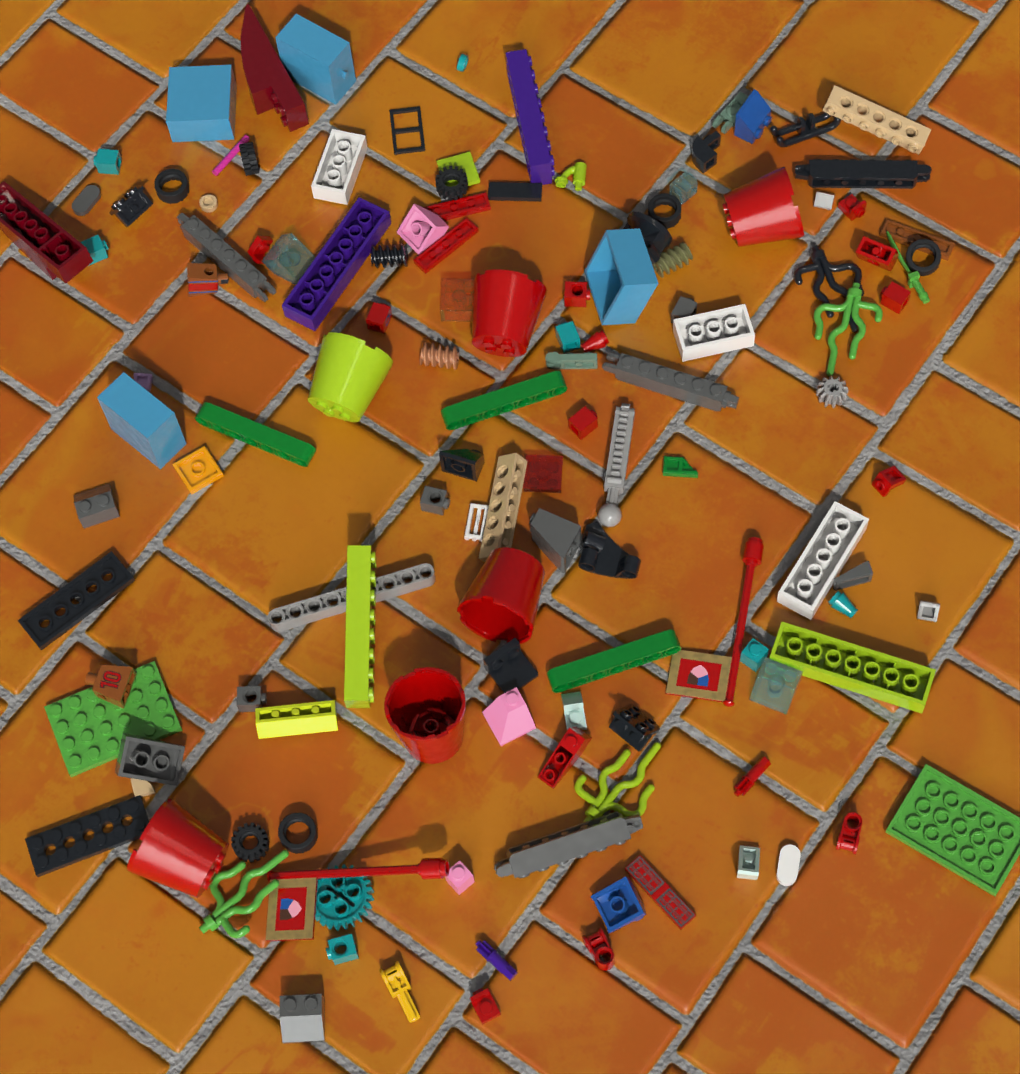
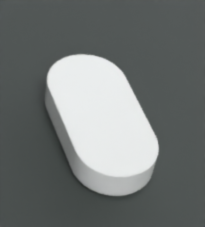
M785 845L780 851L776 878L784 886L793 885L797 879L801 853L795 845Z

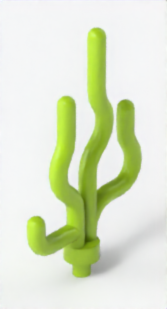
M655 742L640 761L636 777L632 780L619 782L609 794L606 782L607 776L622 767L631 754L629 749H625L615 763L601 771L599 775L600 792L596 798L582 788L587 777L584 774L578 777L574 789L582 799L591 804L585 811L587 817L583 822L599 818L609 810L617 811L624 817L633 815L641 817L647 808V800L655 789L653 784H649L642 792L638 808L635 811H630L613 801L623 789L634 788L643 781L647 765L661 748L659 742Z

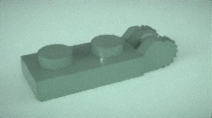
M740 92L716 117L712 126L717 128L723 121L726 122L721 129V132L724 134L731 127H734L736 113L749 96Z
M548 352L545 357L546 366L549 369L598 368L597 353L558 354L557 352Z

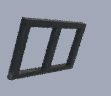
M420 106L389 110L394 155L425 151ZM417 112L419 127L395 129L394 114ZM420 132L421 147L397 150L395 134Z

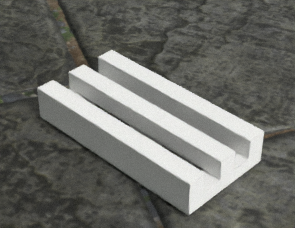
M470 504L464 536L465 540L472 539V541L480 540L482 542L489 505ZM474 508H478L474 532L470 534ZM482 509H485L481 533L477 535Z

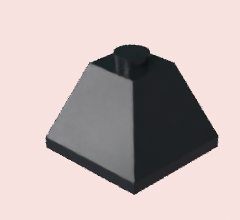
M474 449L444 450L439 453L441 470L443 472L477 482L485 463L484 454Z

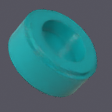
M461 54L457 64L458 71H465L469 60L468 55Z

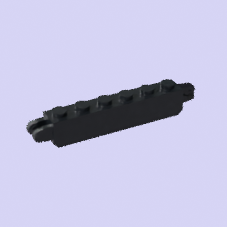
M814 159L809 160V164L795 166V179L808 180V185L812 188L913 189L916 186V182H927L930 180L932 169L928 165L917 164V161Z

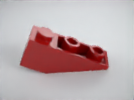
M577 726L569 727L541 770L538 778L554 789L582 755L592 737Z

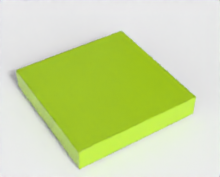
M470 152L436 161L439 171H443L444 167L449 169V166H452V169H455V166L458 167V170L463 169V173L465 172L467 175L468 186L480 183V178ZM449 180L445 183V185L453 187L456 186L459 182L456 180Z

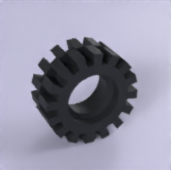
M253 142L239 144L246 176L260 173Z
M449 166V169L444 167L443 171L440 170L439 175H436V189L439 196H443V199L446 200L448 197L449 201H452V198L458 200V196L462 198L463 194L467 193L468 180L466 173H463V169L458 170L457 166H455V169H452V166ZM449 180H456L459 182L456 186L453 187L445 185V183Z
M245 823L244 827H237L238 831H234V837H231V845L238 858H242L245 862L249 860L251 863L254 862V859L259 861L261 856L265 857V851L268 852L270 841L264 828H261L259 824L256 826L254 823L250 825ZM255 836L258 838V844L254 849L249 850L243 847V841L246 837Z

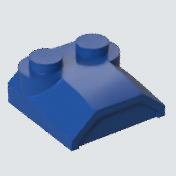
M628 877L618 880L591 896L609 934L633 921L641 920L646 915L645 907Z

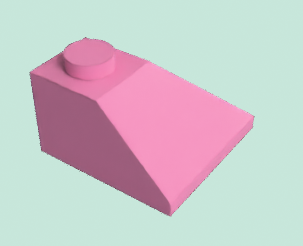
M413 204L397 233L420 255L444 236L449 226L437 214L417 204Z
M517 687L497 697L482 712L500 746L536 729L527 705Z

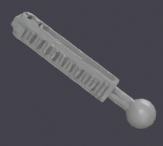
M622 403L621 407L616 406L604 483L607 499L606 504L601 506L598 511V519L606 527L616 526L622 518V512L617 506L619 493L623 494L635 416V408H630V404Z

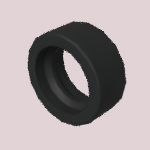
M166 169L154 181L156 193L159 199L165 203L173 204L183 201L189 193L187 177L180 170ZM170 180L182 182V186L175 192H164L162 190V186Z
M668 193L655 195L648 203V216L657 220L666 229L674 227L681 219V203L678 198ZM660 205H669L675 209V214L667 218L659 217L654 213V209Z
M919 239L913 242L906 252L908 268L911 272L918 271L920 276L934 273L941 262V251L938 245L928 239ZM919 248H928L934 254V261L928 267H919L913 262V253Z
M301 812L292 813L281 821L278 828V836L285 849L298 854L309 851L315 845L318 838V830L313 819L307 814ZM296 822H303L310 829L309 838L301 844H293L286 837L288 827Z

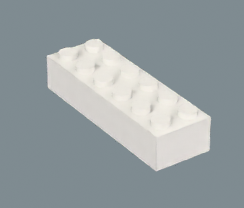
M834 501L779 590L777 602L811 620L832 587L834 579L838 577L866 531L869 518Z

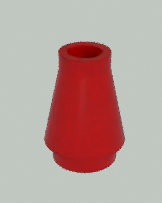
M603 330L600 332L596 331L581 344L584 352H591L606 347L609 341Z

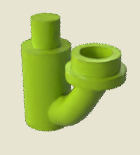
M577 162L574 166L567 168L561 176L555 178L556 186L559 188L566 187L568 184L567 178L574 174L573 185H575V190L581 191L582 186L585 185L587 165L583 162Z

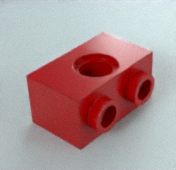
M863 236L855 252L859 259L890 272L899 256L897 249Z

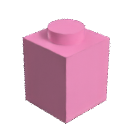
M460 860L450 868L449 875L445 876L446 881L458 895L475 882L473 874Z

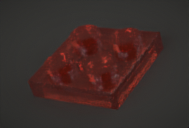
M525 454V459L528 462L523 492L561 493L563 456Z

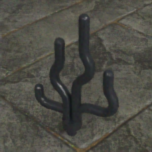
M819 246L812 247L813 253L810 256L813 264L801 266L794 273L796 284L801 285L803 283L801 275L816 270L817 279L812 288L815 297L822 304L830 303L827 296L820 291V286L825 276L831 289L842 294L846 300L848 290L835 282L832 272L852 270L855 274L853 283L860 284L859 289L862 290V296L864 295L861 285L862 272L859 266L853 263L833 265L828 262L824 250H820ZM825 311L827 317L832 318L834 316L833 311ZM850 315V328L852 332H857L858 325Z

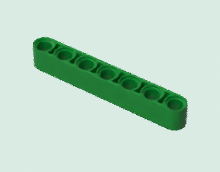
M553 371L447 406L441 410V415L447 430H455L561 395L568 388L561 371Z
M208 402L202 404L195 416V420L205 427L303 467H308L316 453V448L307 442Z
M669 629L552 668L546 675L552 691L559 693L676 654L681 650V645L675 631Z

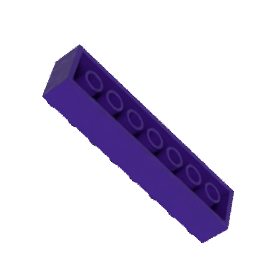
M526 49L506 52L507 76L530 183L551 184L552 176H555L554 158L550 153L551 145L547 139V127L544 126V113L541 112L542 106L541 100L538 98V86L534 81L535 72L531 67V55H527Z
M360 197L357 199L283 302L282 308L285 317L313 331L317 330L371 253V247L376 246L391 225L389 211Z

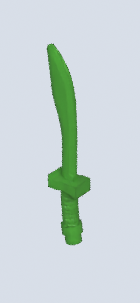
M886 231L891 247L897 249L899 254L898 260L908 274L907 285L909 288H915L923 304L930 301L929 295L919 282V272L910 271L892 236Z

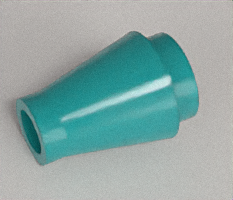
M837 591L828 602L832 605L831 608L848 616L850 619L858 611L844 592Z

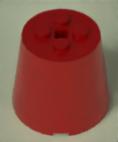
M780 167L723 194L725 203L722 205L725 215L728 214L726 221L728 227H732L729 229L731 237L736 239L738 247L796 239L804 236L798 206L793 205L791 198L794 195V191L785 167Z
M493 269L485 270V274L478 273L474 278L472 344L477 349L496 356L518 357L524 355L546 297L547 289L545 285L537 279L535 281L527 279L528 275L516 271Z
M509 547L494 549L489 554L458 605L457 612L461 615V622L475 634L493 642H496L498 639L508 643L514 638L520 644L527 642L533 634L545 575L542 564L530 554Z
M434 667L413 669V672L398 677L388 689L384 701L385 715L388 723L413 758L428 764L441 763L453 757L462 745L466 710L465 693L458 680L447 671Z
M169 798L167 802H164L159 807L139 838L142 840V843L138 850H133L127 865V871L199 898L211 886L215 873L218 874L222 869L229 843Z

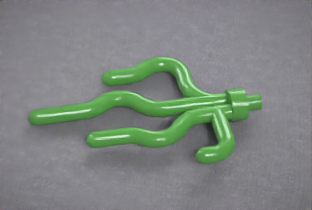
M853 283L852 288L848 289L844 303L840 305L823 303L814 311L813 318L816 324L814 337L816 340H820L823 333L821 313L823 311H844L841 325L833 329L828 336L830 348L826 372L828 377L834 374L838 354L835 338L847 329L850 315L859 327L858 333L853 337L850 346L849 358L851 360L856 358L858 344L866 333V325L859 316V308L875 311V321H882L883 311L878 304L861 301L862 290L859 289V283Z
M282 850L262 867L248 871L242 877L238 892L226 902L218 889V884L223 879L232 878L246 867V862L240 861L231 869L216 874L212 878L213 882L210 886V891L217 901V906L211 914L203 918L205 923L199 927L204 934L209 929L213 932L220 925L223 926L230 937L235 939L249 933L250 927L248 925L235 930L228 919L235 914L245 915L256 911L263 899L279 886V881L274 879L262 888L250 905H234L245 896L249 881L254 877L266 874L289 856L288 850Z

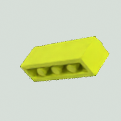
M335 700L255 708L256 728L259 739L338 731Z

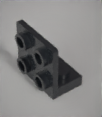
M516 638L483 659L484 668L503 693L516 687L519 690L538 677V672L521 652L520 643Z

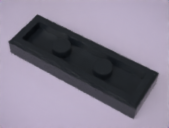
M489 182L488 199L494 201L541 202L542 183Z

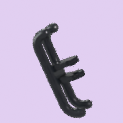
M825 112L814 116L813 113H810L807 116V120L799 117L796 124L778 130L776 126H772L770 131L773 136L777 137L776 143L779 147H788L834 130L840 124L841 119L835 117L832 123L815 129L816 123L827 120L831 115ZM794 131L799 133L798 136L783 140L781 137Z

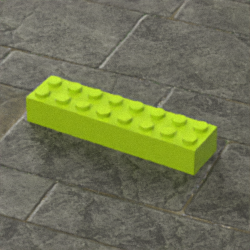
M347 545L344 702L346 708H370V703H374V691L371 683L375 681V672L371 664H375L374 648H371V644H375V633L372 625L376 624V614L372 606H376L375 590H373V587H376V575L373 568L377 567L376 552H372L371 545Z
M781 622L768 664L921 714L926 705L936 669L786 622Z

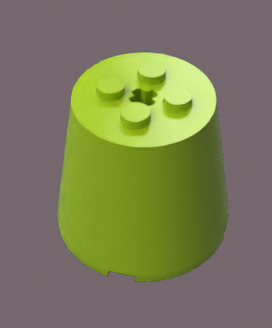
M337 332L324 334L308 402L326 416L348 422H359L393 365L392 358L380 348L375 347L372 349L365 345L366 341L354 336Z

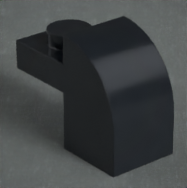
M717 131L707 135L704 140L698 136L693 142L692 161L702 173H705L717 163V153L714 150L720 146L721 135Z

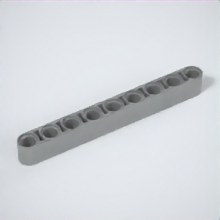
M424 563L377 577L376 587H373L376 594V603L430 587L436 580L433 566ZM425 573H430V574H431V575L428 576V577H423V576H422V575L425 574ZM406 579H412L409 583L403 582ZM388 584L394 585L392 588H385ZM347 587L271 610L268 614V621L272 630L282 632L346 612ZM332 601L338 602L336 605H329ZM313 607H319L318 610L311 611ZM296 612L301 613V614H300L299 616H297V617H293V616H292V615H293L294 613H296ZM282 618L280 622H274L275 619Z

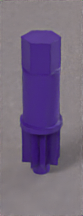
M479 940L475 944L478 947L476 950L486 961L490 962L510 981L517 975V971L485 940L483 942Z

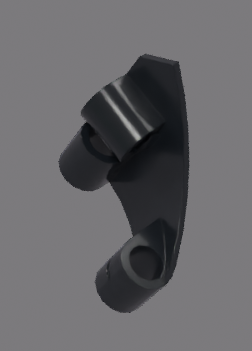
M598 522L586 525L581 541L583 549L578 564L579 568L608 577L637 578L641 559L629 555L605 533Z

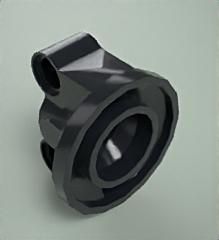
M633 211L627 217V224L623 229L641 230L651 263H656L660 259L664 248L671 244V234L657 220L641 212Z

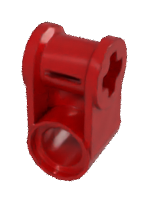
M851 812L845 816L841 832L838 836L836 850L844 849L856 855L862 827V818L858 813ZM854 820L858 826L852 828L847 824V821Z
M598 928L597 932L587 937L585 935L582 936V940L597 967L603 971L613 968L615 962L614 953L602 928ZM603 955H608L611 958L608 962L600 961V957Z

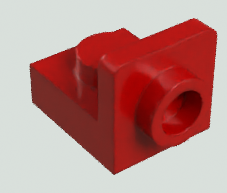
M851 194L838 203V208L853 221L865 214L867 202L865 200L860 202Z
M258 235L247 251L255 263L269 264L270 260L265 253L269 250L273 239L270 236Z
M895 466L880 471L872 482V486L882 497H885L891 489L904 484L906 478Z
M481 988L472 993L473 996L470 997V1001L482 1025L501 1015L489 988L485 990Z

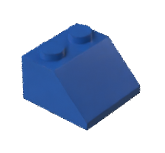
M755 89L736 113L734 131L735 136L751 144L761 137L764 127H768L772 120L771 108Z

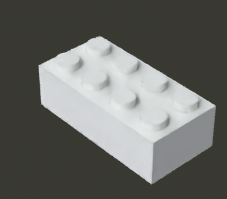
M335 129L331 130L311 185L315 199L348 205L368 149L365 135Z
M745 304L673 320V333L682 362L754 346L755 333Z

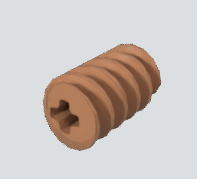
M425 342L421 349L420 365L424 361L425 366H429L431 362L433 367L439 364V367L443 368L446 364V368L450 369L453 364L454 370H457L460 352H457L456 346L450 351L449 345H446L445 349L442 350L441 344L435 349L434 343L428 348L427 342Z

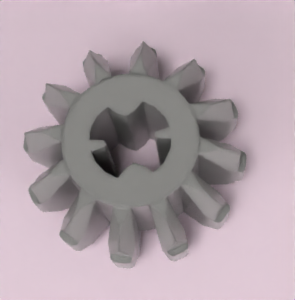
M831 375L829 380L823 378L822 383L819 382L816 395L819 397V403L825 402V407L831 404L834 408L836 404L841 406L843 401L847 400L849 389L846 387L845 381L840 382L839 377L833 379Z

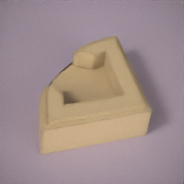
M131 778L135 797L139 795L144 797L155 793L154 788L148 781Z

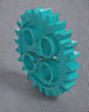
M368 876L318 879L315 920L319 921L322 926L326 925L330 930L334 926L337 931H339L341 925L347 930L348 924L351 923L355 927L356 920L363 922L360 916H368L366 908L372 909L369 902L374 901V897L370 895L374 893V890L370 887L372 883L370 880H367ZM343 881L340 886L336 887L338 882ZM328 888H331V889L334 890L339 896H341V897H344V896H345V898L347 899V901L351 902L352 904H355V906L352 907V906L349 905L345 900H343L341 897H338V898H337L336 895H335L333 892H331V891H329V890H327V889H328ZM355 891H359L356 896L351 897ZM331 898L328 903H323L325 899ZM347 908L344 913L339 914L341 909Z

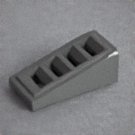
M869 561L835 578L833 589L839 590L871 582L873 571Z

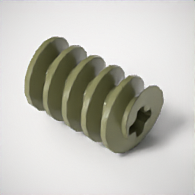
M682 242L679 246L676 245L673 249L670 248L666 252H662L660 259L653 266L658 275L663 278V271L669 275V268L675 272L676 265L679 268H683L682 262L685 265H689L688 259L693 260V256L686 243Z

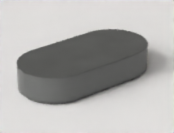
M89 185L77 196L72 203V209L76 215L84 216L89 213L101 198L99 188L95 185Z

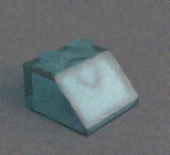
M293 233L280 236L262 262L274 274L293 284H297L316 257Z
M765 657L749 700L787 714L801 681L803 671Z

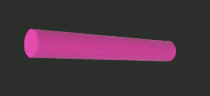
M244 135L213 169L212 173L218 176L240 151L239 144L248 143L250 138Z

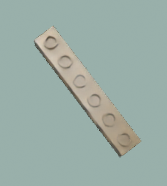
M835 85L822 110L831 116L842 119L846 123L853 124L864 131H868L879 138L888 140L894 145H899L918 155L925 146L931 129Z
M517 453L498 457L479 559L483 562L486 561L494 549L501 547L511 548L528 462Z

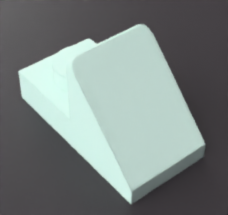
M581 691L561 694L567 730L569 727L576 726L581 730H587Z
M740 845L737 878L758 879L760 848Z

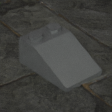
M123 733L115 773L121 777L177 786L185 746Z

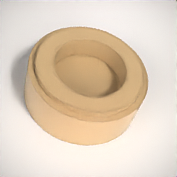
M211 194L204 195L199 201L201 209L207 213L215 211L218 207L216 197Z

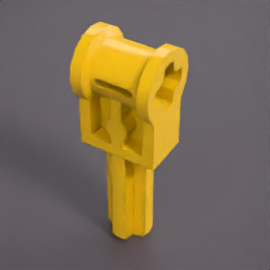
M395 962V965L386 970H379L392 998H398L410 1023L417 1021L420 1018V1014L408 992L411 990V986L399 962Z

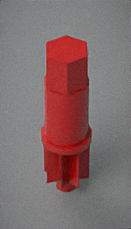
M762 756L734 786V790H736L734 794L737 797L739 795L744 796L771 765L765 756Z

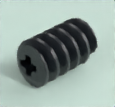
M393 244L392 250H390L388 245H386L385 250L379 245L377 251L374 246L371 247L372 267L375 264L376 268H379L382 263L383 267L386 268L389 263L390 267L393 268L395 262L398 267H401L402 262L405 267H408L407 248L404 249L403 244H400L399 249Z

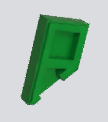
M664 456L663 476L698 478V472L683 457Z

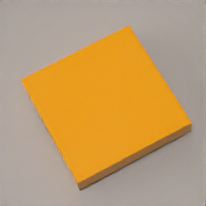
M205 446L172 464L191 495L224 476Z

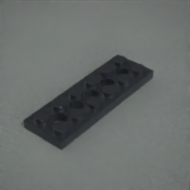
M111 551L20 618L18 622L40 650H43L133 583L135 579ZM106 574L113 575L109 581H104L103 577ZM90 586H97L95 592H87ZM75 597L82 598L80 603L72 604V600ZM61 608L66 609V612H65L64 615H62V616H57V615H56V612H57L59 609H61ZM44 620H49V626L45 628L40 627Z
M139 795L25 838L37 877L137 840L141 837L150 821L142 797ZM126 817L133 818V821L129 826H124L122 824L124 818ZM107 824L114 826L110 833L103 832ZM87 832H94L93 839L89 841L84 840ZM68 839H75L73 847H65V842ZM48 847H56V851L54 854L46 855V849Z

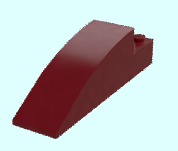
M246 5L240 37L241 56L255 111L259 115L274 108L275 112L281 115L280 119L283 126H287L290 132L309 124L305 103L250 5Z
M5 181L0 184V229L52 280L58 277L64 283H67L93 262L92 257L83 244Z

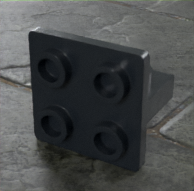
M135 186L133 189H130L123 195L125 199L122 198L111 206L110 215L115 214L126 228L153 205L150 199L143 193L145 189L143 186L139 188Z
M628 705L614 711L613 715L615 718L609 725V728L637 751H642L651 736L660 730L653 719L644 716L641 710L634 705Z

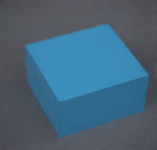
M295 14L275 37L280 60L291 80L336 105L356 82L350 43L298 14Z
M232 65L169 67L166 123L172 142L235 140L237 84Z
M640 229L606 230L584 271L602 325L636 323L659 284Z
M125 372L97 397L110 428L159 469H162L186 445L175 413Z

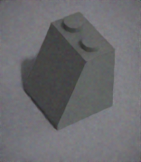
M539 508L536 514H532L529 524H531L532 541L565 574L581 544V526Z

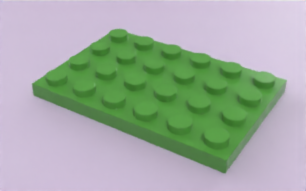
M155 661L134 669L137 675L124 708L98 698L92 690L93 687L44 707L70 777L118 758L123 733L161 740L183 731Z
M925 764L885 831L887 834L993 896L997 895L1020 855V817Z

